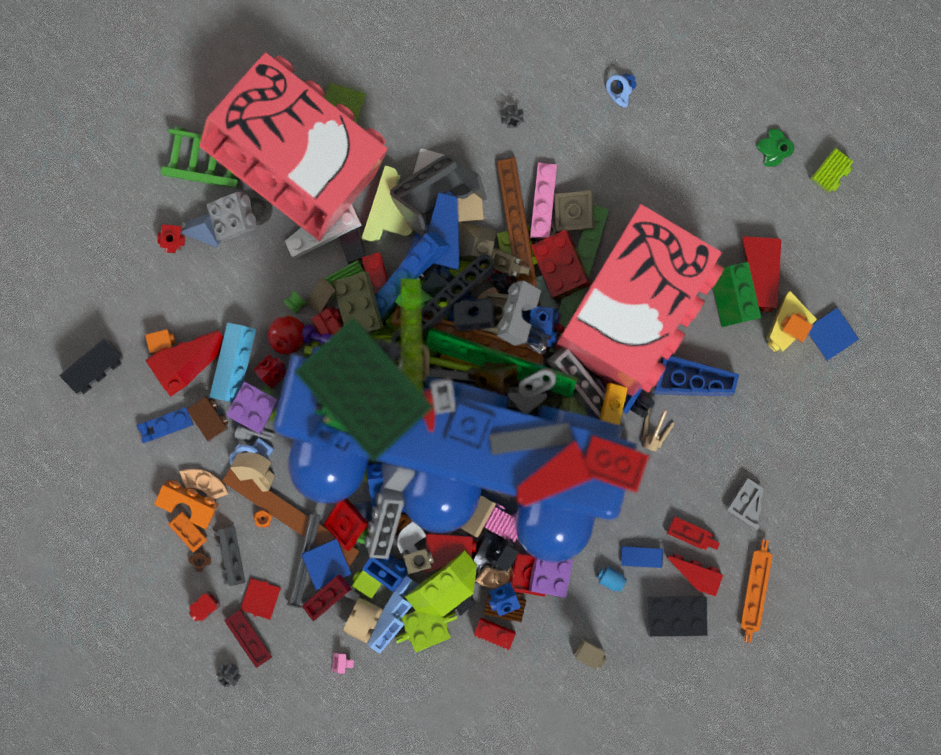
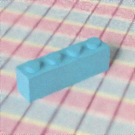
M227 322L211 388V398L234 402L244 383L256 329Z

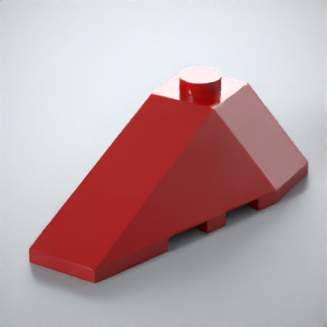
M219 330L198 336L195 340L186 343L184 341L180 342L178 346L169 349L167 347L162 348L145 361L171 397L186 387L220 354L224 337Z

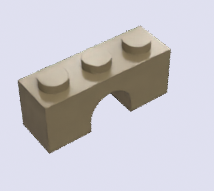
M582 638L573 654L577 660L597 670L598 666L602 667L607 659L602 648Z

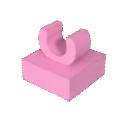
M333 652L332 672L345 674V668L354 667V660L346 659V654Z

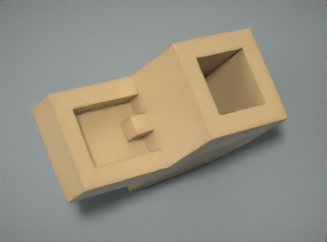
M253 452L237 454L230 467L240 481L253 479L262 492L269 491L275 478L269 469L271 462L262 455Z

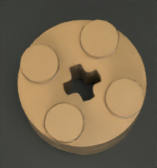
M359 597L343 632L367 643L383 608Z

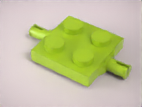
M417 611L404 615L402 621L405 624V632L394 636L395 639H399L396 640L397 644L409 640L413 645L415 653L451 639L447 623L458 619L457 616H454L456 615L455 611L444 617Z

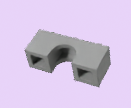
M524 280L513 283L509 288V296L503 308L504 313L498 324L497 336L514 346L526 343L531 325L523 320L521 311L536 308L541 293L540 289Z

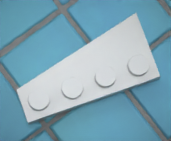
M351 204L320 242L301 227L285 240V243L292 258L296 259L362 226Z

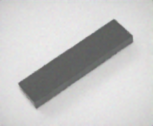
M569 423L489 435L492 455L572 443Z

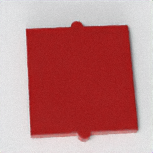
M251 578L241 610L253 614L254 617L260 616L271 620L281 588L268 584L267 581L262 582Z

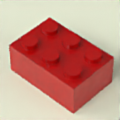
M563 230L531 245L551 296L558 301L592 285L571 234L568 231Z

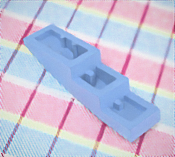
M407 575L392 594L373 630L368 646L378 653L384 650L405 625L401 618L412 607L405 598V595L419 584Z

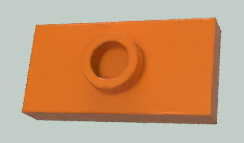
M182 511L168 525L194 553L208 539L195 524L189 522L190 519Z

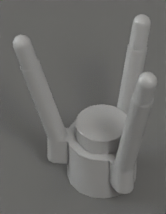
M239 424L235 432V438L239 439V444L249 445L246 441H251L253 435L271 440L275 433L263 430L259 434Z

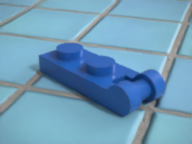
M187 407L136 425L138 431L141 432L142 443H147L193 426L191 416L186 410ZM153 426L155 433L150 435L147 428Z

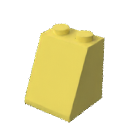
M791 291L782 297L766 337L768 341L767 346L773 352L778 351L780 353L795 341L792 337L781 332L783 328L781 323L786 315L790 317L791 314L796 315L800 313L807 318L806 321L810 324L817 320Z

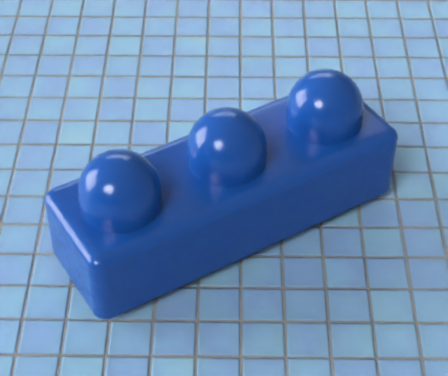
M313 347L311 355L315 353L319 348ZM292 354L273 427L279 435L293 439L288 458V472L293 485L299 493L317 503H336L348 498L358 489L363 481L368 460L371 458L356 441L348 456L332 449L326 453L311 444L309 437L317 421L325 423L326 415L315 413L316 403L319 400L294 373L308 358ZM426 376L424 388L417 386L416 388L422 394L429 389L432 393L431 381L443 379ZM451 382L455 411L458 403L496 417L489 435L569 423L571 442L579 443L584 458L592 435L634 450L637 449V443L620 439L623 430L622 426L546 406H540L537 417L507 410L510 399L507 396ZM455 411L439 414L435 412L433 432H429L425 419L422 418L376 461L416 471L414 477L402 490L403 507L409 518L420 528L434 533H447L461 528L472 518L477 509L482 488L517 497L516 493H518L517 487L572 443L492 455L489 436L483 453L480 454L445 441ZM333 427V428H335V429H337V430H339V431H342V432H344V433H346V434L349 435L348 432H346V431H344V430H341V429H338V428H336V427ZM593 478L589 482L528 507L519 503L515 517V530L518 540L530 555L539 560L553 563L567 561L578 555L586 547L591 538L596 518L613 520L620 515L626 489Z

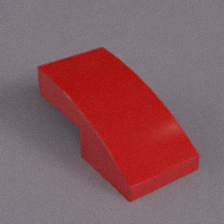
M430 389L424 391L423 395L434 406ZM435 406L424 417L430 433L434 431Z

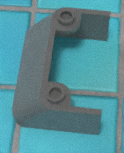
M452 155L441 156L393 187L390 191L392 201L408 226L422 237L427 233L425 227L427 218L424 213L435 207L438 193L443 194L444 191L455 194V197L465 199L474 193L482 200H487L480 175Z

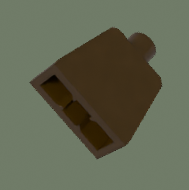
M485 362L479 368L471 367L468 371V378L475 380L476 388L502 395L517 383V364Z

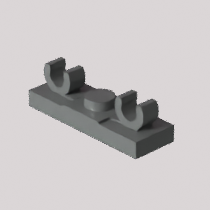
M235 526L219 529V532L214 533V536H220V543H216V546L222 547V560L226 567V570L221 571V573H226L228 580L223 581V584L234 586L246 583Z

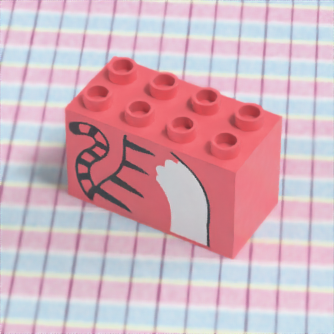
M265 52L207 117L199 147L320 242L376 176L388 148L384 146L385 139L379 132L372 128H367L365 131L354 122L355 117L347 107L342 104L333 106L324 99V91L318 84L311 80H306L304 83L293 74L294 69L285 58L281 56L272 58Z
M641 204L554 347V350L569 349L583 367L611 384L628 388L627 393L632 397L640 388L649 393L666 368V366L657 362L661 356L668 360L685 336V333L677 329V327L681 324L687 328L705 302L696 295L698 292L707 295L722 274L724 268L716 263L722 252Z

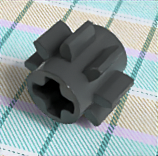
M507 105L504 110H501L502 124L506 123L507 128H517L520 123L524 122L523 109L518 110L517 105Z
M228 663L226 666L222 664L216 673L218 682L224 687H230V685L235 687L241 677L238 674L239 668L232 663Z

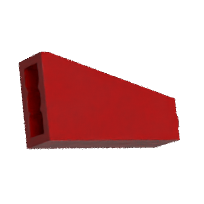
M743 236L741 244L745 261L749 263L758 306L762 312H772V309H776L778 306L782 239Z
M574 442L517 487L518 493H516L520 504L528 507L593 480L579 443Z

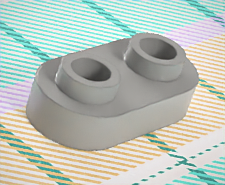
M542 369L524 378L519 384V392L525 398H532L552 388L556 382V375L551 369ZM548 375L550 380H544L543 376ZM531 384L533 389H527L526 385Z

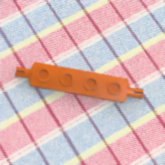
M761 539L760 550L753 551L740 623V627L746 630L743 642L748 641V643H752L753 632L760 631L773 556L767 552L769 540Z

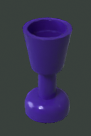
M308 324L302 330L303 343L310 344L315 340L323 345L334 335L328 333L324 335L318 334L314 326Z

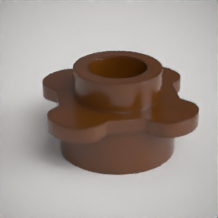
M198 549L195 555L188 558V562L193 564L197 572H201L206 565L211 564V558L204 554L203 549Z

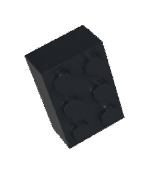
M706 596L647 597L649 637L708 636Z

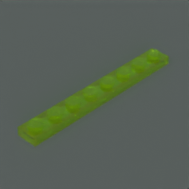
M401 278V371L423 394L420 279Z

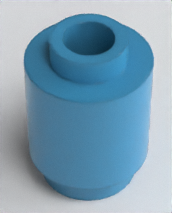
M608 566L605 569L601 568L597 575L598 583L614 592H621L627 581L623 574Z

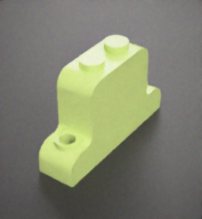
M386 165L384 167L363 232L362 240L380 241L383 231L402 237H409L414 231L408 226L390 196L391 189L398 185L401 176L392 167Z

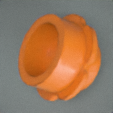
M263 509L255 512L253 516L255 519L254 523L258 527L266 528L270 525V521H272V515Z

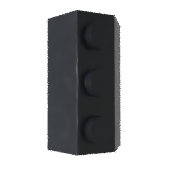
M103 339L59 376L76 394L82 393L84 395L92 389L91 385L95 381L99 383L107 376V371L118 368L122 364L121 360L123 357L109 340Z

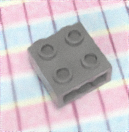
M235 192L207 204L217 241L229 240L257 229L256 219L247 192Z

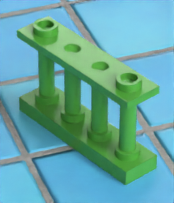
M174 127V129L168 130L170 135L175 136L170 164H167V167L162 166V176L238 189L239 181L235 179L234 174L228 169L224 177L216 176L217 160L212 156L209 158L208 169L205 171V174L197 173L196 165L202 134L185 132L186 129L182 127ZM182 137L193 139L189 166L186 167V170L178 169L179 166H177Z

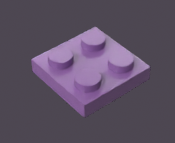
M244 382L226 416L261 434L279 400Z
M534 558L528 591L566 598L573 560L569 559L553 563Z

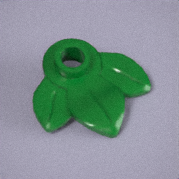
M770 129L769 138L762 139L756 144L757 149L766 155L764 165L767 167L780 165L784 158L790 157L794 152L793 142L786 139L784 133L778 129ZM787 145L788 149L783 152L781 147Z

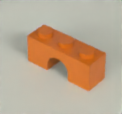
M168 479L162 485L154 505L170 513L173 512L177 504H187L192 511L189 522L204 529H207L211 524L219 506L214 499L203 497L196 490L180 486L179 482Z

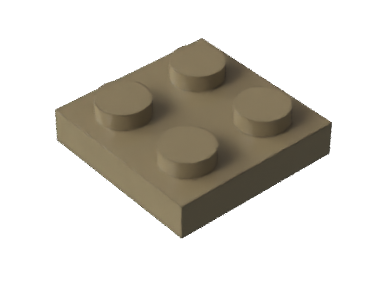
M592 190L555 194L556 232L595 229L594 192Z

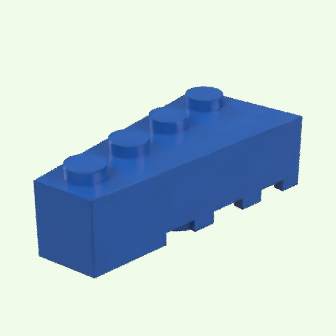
M670 356L668 360L662 358L661 364L666 366L655 385L653 395L732 396L736 390L739 374Z

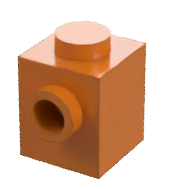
M800 313L796 315L791 314L790 317L786 315L781 323L783 327L781 332L802 343L813 325L806 321L807 318Z
M168 329L145 335L150 354H154L165 347L168 349L174 347L173 344H176L174 333H170Z

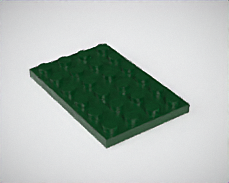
M354 318L346 323L294 371L298 378L374 462L434 408Z

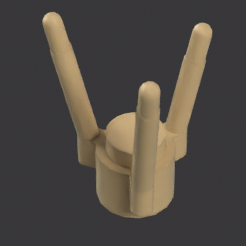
M649 408L641 441H643L642 447L655 452L658 448H661L663 441L674 426V422H671L661 438L658 436L667 413L666 409L663 410L654 434L649 433L647 436L650 418Z

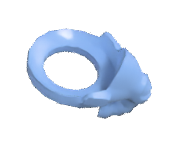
M619 74L611 76L606 84L607 92L614 102L626 108L629 104V94L632 92V87L629 86V82L624 76ZM613 80L622 82L624 87L622 93L616 94L612 91L611 83Z
M238 444L235 447L236 450L230 454L229 462L232 465L236 455L244 453V451L260 454V452L253 446Z

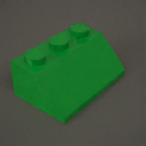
M744 262L724 267L722 274L713 286L721 327L760 319L761 314L749 263Z

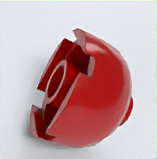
M288 315L286 317L279 316L273 320L267 332V339L271 348L275 352L285 355L297 352L304 344L302 336L303 323L297 318Z

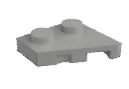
M746 477L725 510L758 530L759 512H761V498L763 497L764 488Z

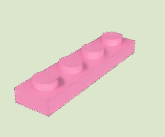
M538 162L530 238L546 239L550 237L557 164Z

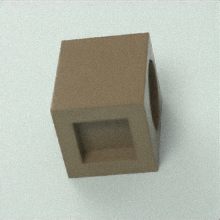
M427 549L403 555L409 574L431 568V563H434L431 551L427 552ZM415 556H423L425 559L424 565H415Z

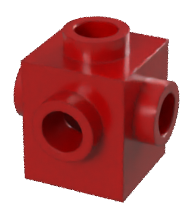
M162 224L161 232H158L157 244H160V248L164 249V252L176 253V250H181V246H185L186 236L181 234L183 227ZM170 237H173L172 242H169Z
M270 354L253 369L271 389L287 374V371L283 368L285 364L278 357L274 359Z

